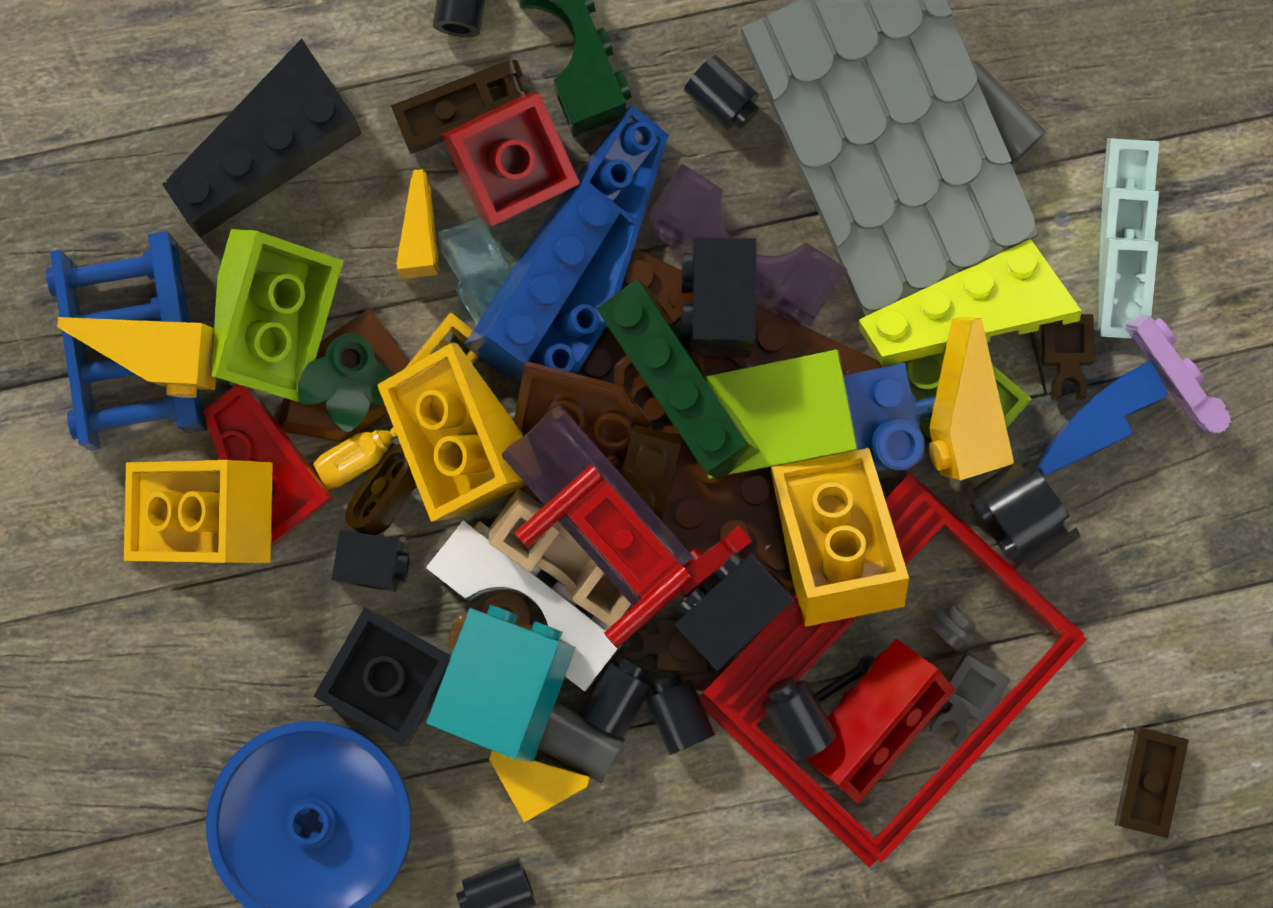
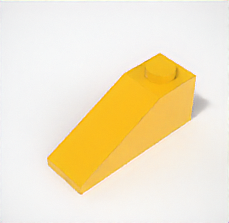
M58 317L57 327L146 381L166 387V395L196 398L197 389L215 390L216 378L211 376L214 328L202 323Z
M958 317L951 321L929 427L932 442L929 444V455L932 464L940 472L941 476L957 480L967 479L1014 464L982 318Z

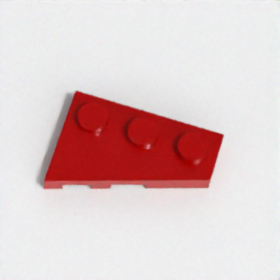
M236 384L203 411L219 460L273 462L271 548L334 499L333 495L252 388Z

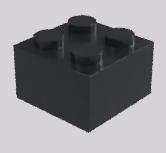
M694 237L692 253L683 252L681 293H691V303H682L681 339L683 343H690V354L692 357H750L756 334V238Z
M752 550L744 556L739 552H734L714 572L719 579L707 591L699 584L676 607L681 615L678 616L674 625L716 670L720 669L794 600L789 589Z
M364 607L313 697L402 747L409 746L437 696L452 655Z

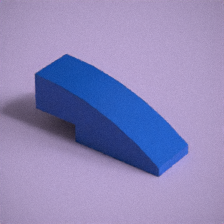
M1152 360L1124 374L1088 400L1064 423L1046 446L1031 473L1037 469L1045 477L1131 436L1133 432L1125 417L1169 396Z

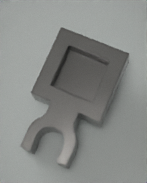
M967 651L948 680L955 689L953 694L947 699L951 705L948 709L939 712L929 726L930 731L936 734L943 722L952 721L956 723L958 731L951 739V743L957 748L966 735V722L972 715L982 722L990 714L1010 682L1009 677Z

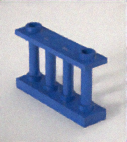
M168 231L148 234L150 250L144 251L143 256L73 268L72 260L61 250L50 251L52 267L46 268V280L50 294L53 297L57 296L60 317L190 323L178 242ZM146 275L149 280L155 279L158 297L151 298V303L80 316L77 287ZM62 330L74 409L68 411L67 421L73 440L78 439L79 445L90 451L100 449L99 430L167 418L172 423L177 422V426L187 434L207 430L200 389H197L196 398L166 395L165 399L95 411L91 389L92 382L136 374L111 359L88 363L85 343Z

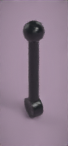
M862 657L856 668L816 692L814 695L818 702L823 701L855 679L865 675L872 667L875 657Z

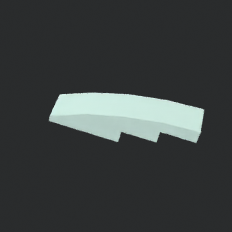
M1107 138L1099 257L1098 336L1131 338L1125 329L1127 327L1126 324L1138 315L1151 316L1159 244V242L1154 240L1159 191H1155L1159 141Z

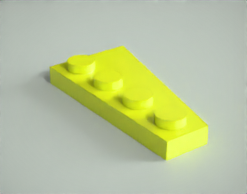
M1029 239L859 319V330L883 367L945 352L951 321L954 318H982L986 340L990 342L991 336L1018 331L1019 335L1039 331L1040 325L1060 320L1063 325L1078 322L1081 317V309L1036 245Z

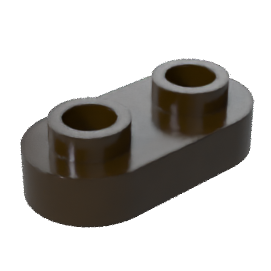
M401 444L392 446L383 454L381 460L373 467L347 506L346 522L358 533L376 536L387 530L408 496L417 488Z

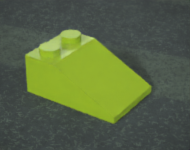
M231 229L217 276L211 376L299 402L297 394L298 383L307 364L316 360L343 260L259 231Z

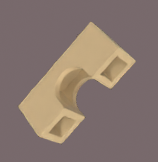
M518 488L489 527V544L529 572L534 567H537L553 576L567 588L573 602L611 627L622 617L637 597V592L584 533L562 518L527 548L514 532L536 514L543 505Z

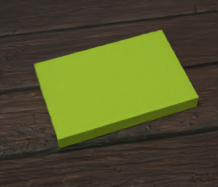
M839 350L706 376L723 400L735 412L760 449L759 453L727 475L858 449Z

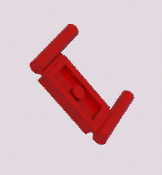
M592 464L514 532L519 540L529 548L567 514L642 599L604 632L605 636L616 648L622 645L694 580L677 558Z

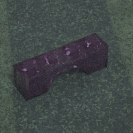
M681 164L650 210L649 223L655 226L652 230L653 233L671 246L677 247L680 242L693 250L694 237L731 238L721 217L723 189L684 164ZM804 243L795 250L782 255L763 256L756 254V299L763 295L778 305L775 310L780 316L793 321L797 325H800L803 321L812 326L840 284L847 268L808 243Z

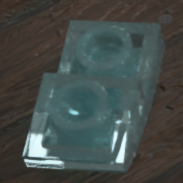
M481 217L438 232L436 245L459 280L456 293L476 324L510 274L496 242Z

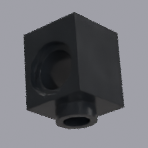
M340 530L331 580L341 584L396 592L398 581L406 582L410 553L403 552L404 543L399 539Z

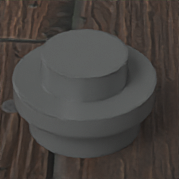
M953 605L949 611L939 606L934 611L937 616L930 623V626L953 648L960 651L966 643L972 645L977 640L971 632L976 624L957 606Z

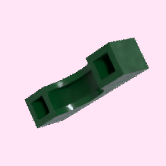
M517 0L520 8L543 10L556 16L567 26L573 36L575 48L572 58L567 67L554 79L555 95L572 136L575 137L618 120L626 111L625 100L632 98L623 72L614 73L608 57L614 55L604 27L596 30L590 14L596 12L593 0Z
M636 279L596 308L706 474L720 480L760 452V449L735 412L723 400L701 371L683 343L678 328L651 289Z

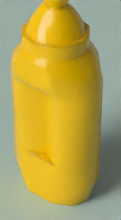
M394 427L390 431L375 430L373 432L357 433L321 454L313 465L327 489L338 488L376 466L383 454L388 451L393 439L398 438Z

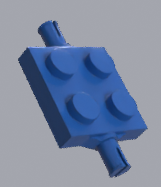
M905 363L844 375L858 446L857 450L870 449L876 471L888 469L876 461L871 450L872 436L882 423L889 420H906L920 429V420L932 417L933 408L928 409V407L934 406L936 396L916 400L910 390ZM924 454L922 455V457H921V459H920L919 461H924V460H925V459H924Z

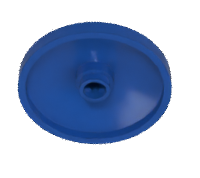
M320 721L284 724L269 729L247 742L234 754L221 771L210 796L206 818V837L212 863L228 891L246 908H367L384 894L397 877L405 861L412 833V809L409 794L399 770L389 756L376 743L363 734L339 724Z

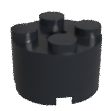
M1022 455L1014 460V464L1004 467L973 488L976 497L971 500L970 506L986 529L995 524L1004 540L998 546L1012 567L1017 569L1024 564L1031 571L1081 536L1077 527L1069 533L1067 532L1063 523H1065V520L1070 515L1037 469L1031 474H1027L1023 468L1028 465L1029 460L1026 456Z

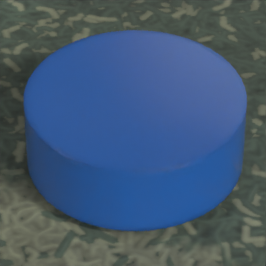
M889 420L882 423L875 430L871 440V450L876 461L882 466L893 470H906L913 467L921 459L924 452V438L919 428L913 423L906 420Z

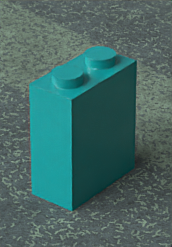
M490 605L487 614L469 608L426 724L513 759L533 762L576 647L561 642L560 639L563 632L534 621L531 630L516 625L518 615L499 607Z

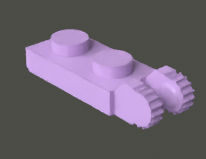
M1138 315L1128 322L1125 328L1145 358L1148 361L1152 360L1162 382L1189 419L1194 421V425L1198 426V429L1207 432L1211 431L1212 434H1221L1222 431H1226L1225 429L1230 427L1229 423L1232 422L1230 421L1232 416L1229 415V410H1225L1226 405L1220 398L1206 395L1200 386L1205 381L1202 373L1189 358L1182 360L1175 351L1172 344L1177 340L1168 325L1161 318L1154 321L1151 316Z

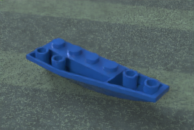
M633 105L626 109L578 173L577 178L580 184L564 192L536 232L464 346L501 374L519 381L522 380L526 361L574 374L579 372L607 326L596 308L621 291L669 134Z

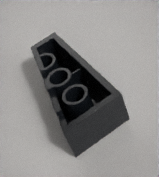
M301 38L162 185L188 225L201 238L362 134L354 115Z

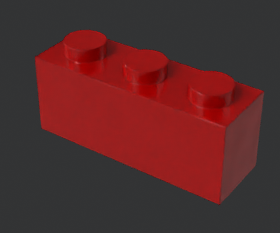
M896 638L885 651L875 658L872 667L856 686L843 695L838 707L828 717L837 734L835 740L824 750L805 760L851 800L859 804L953 694L955 689L937 667Z

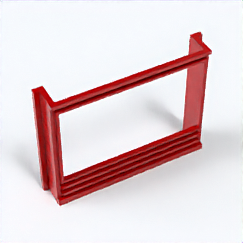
M911 472L885 498L905 566L941 529L1050 630L1058 640L876 838L863 828L756 726L767 715L762 707L763 702L768 697L767 690L776 682L788 677H793L795 681H798L858 616L805 627L798 598L795 594L793 596L794 600L769 622L713 683L699 695L705 712L868 867H871L876 860L882 863L1087 640L1080 629Z

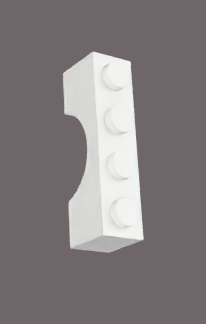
M463 520L426 567L468 601L484 593L497 590L517 592L531 599L542 610L548 626L563 632L560 641L576 647L565 677L584 692L589 689L609 660L612 659L622 646L620 645L616 648L605 636L604 632L610 628L609 625L595 616L590 619L575 607L577 604L572 601L571 594L565 586L556 582L551 589L536 577L541 571L540 568L534 567L529 572L489 544V528L480 521L473 528Z

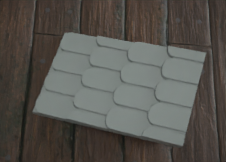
M797 0L741 27L742 38L863 317L1026 240H1032L1039 235L1035 225V218L1011 165L1010 155L979 86L976 71L954 23L953 13L947 0Z

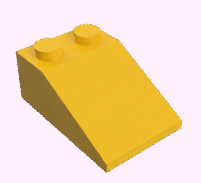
M450 343L377 385L431 522L465 517L540 478L522 432L457 343Z
M865 448L771 466V475L793 584L805 627L905 607L909 576L870 449Z
M237 460L126 462L124 561L271 563L273 462Z

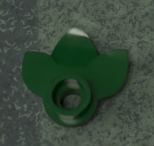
M353 333L343 334L335 338L328 345L325 357L307 364L298 383V400L301 405H314L325 402L326 411L332 422L343 432L349 433L364 420L370 403L385 406L377 385L392 377L393 373L385 365L375 360L373 347L364 337ZM344 350H350L356 354L357 364L355 367L349 368L342 363L341 355Z

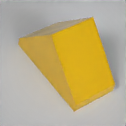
M493 750L489 758L523 822L530 820L588 786L590 776L536 760L533 762L516 760Z

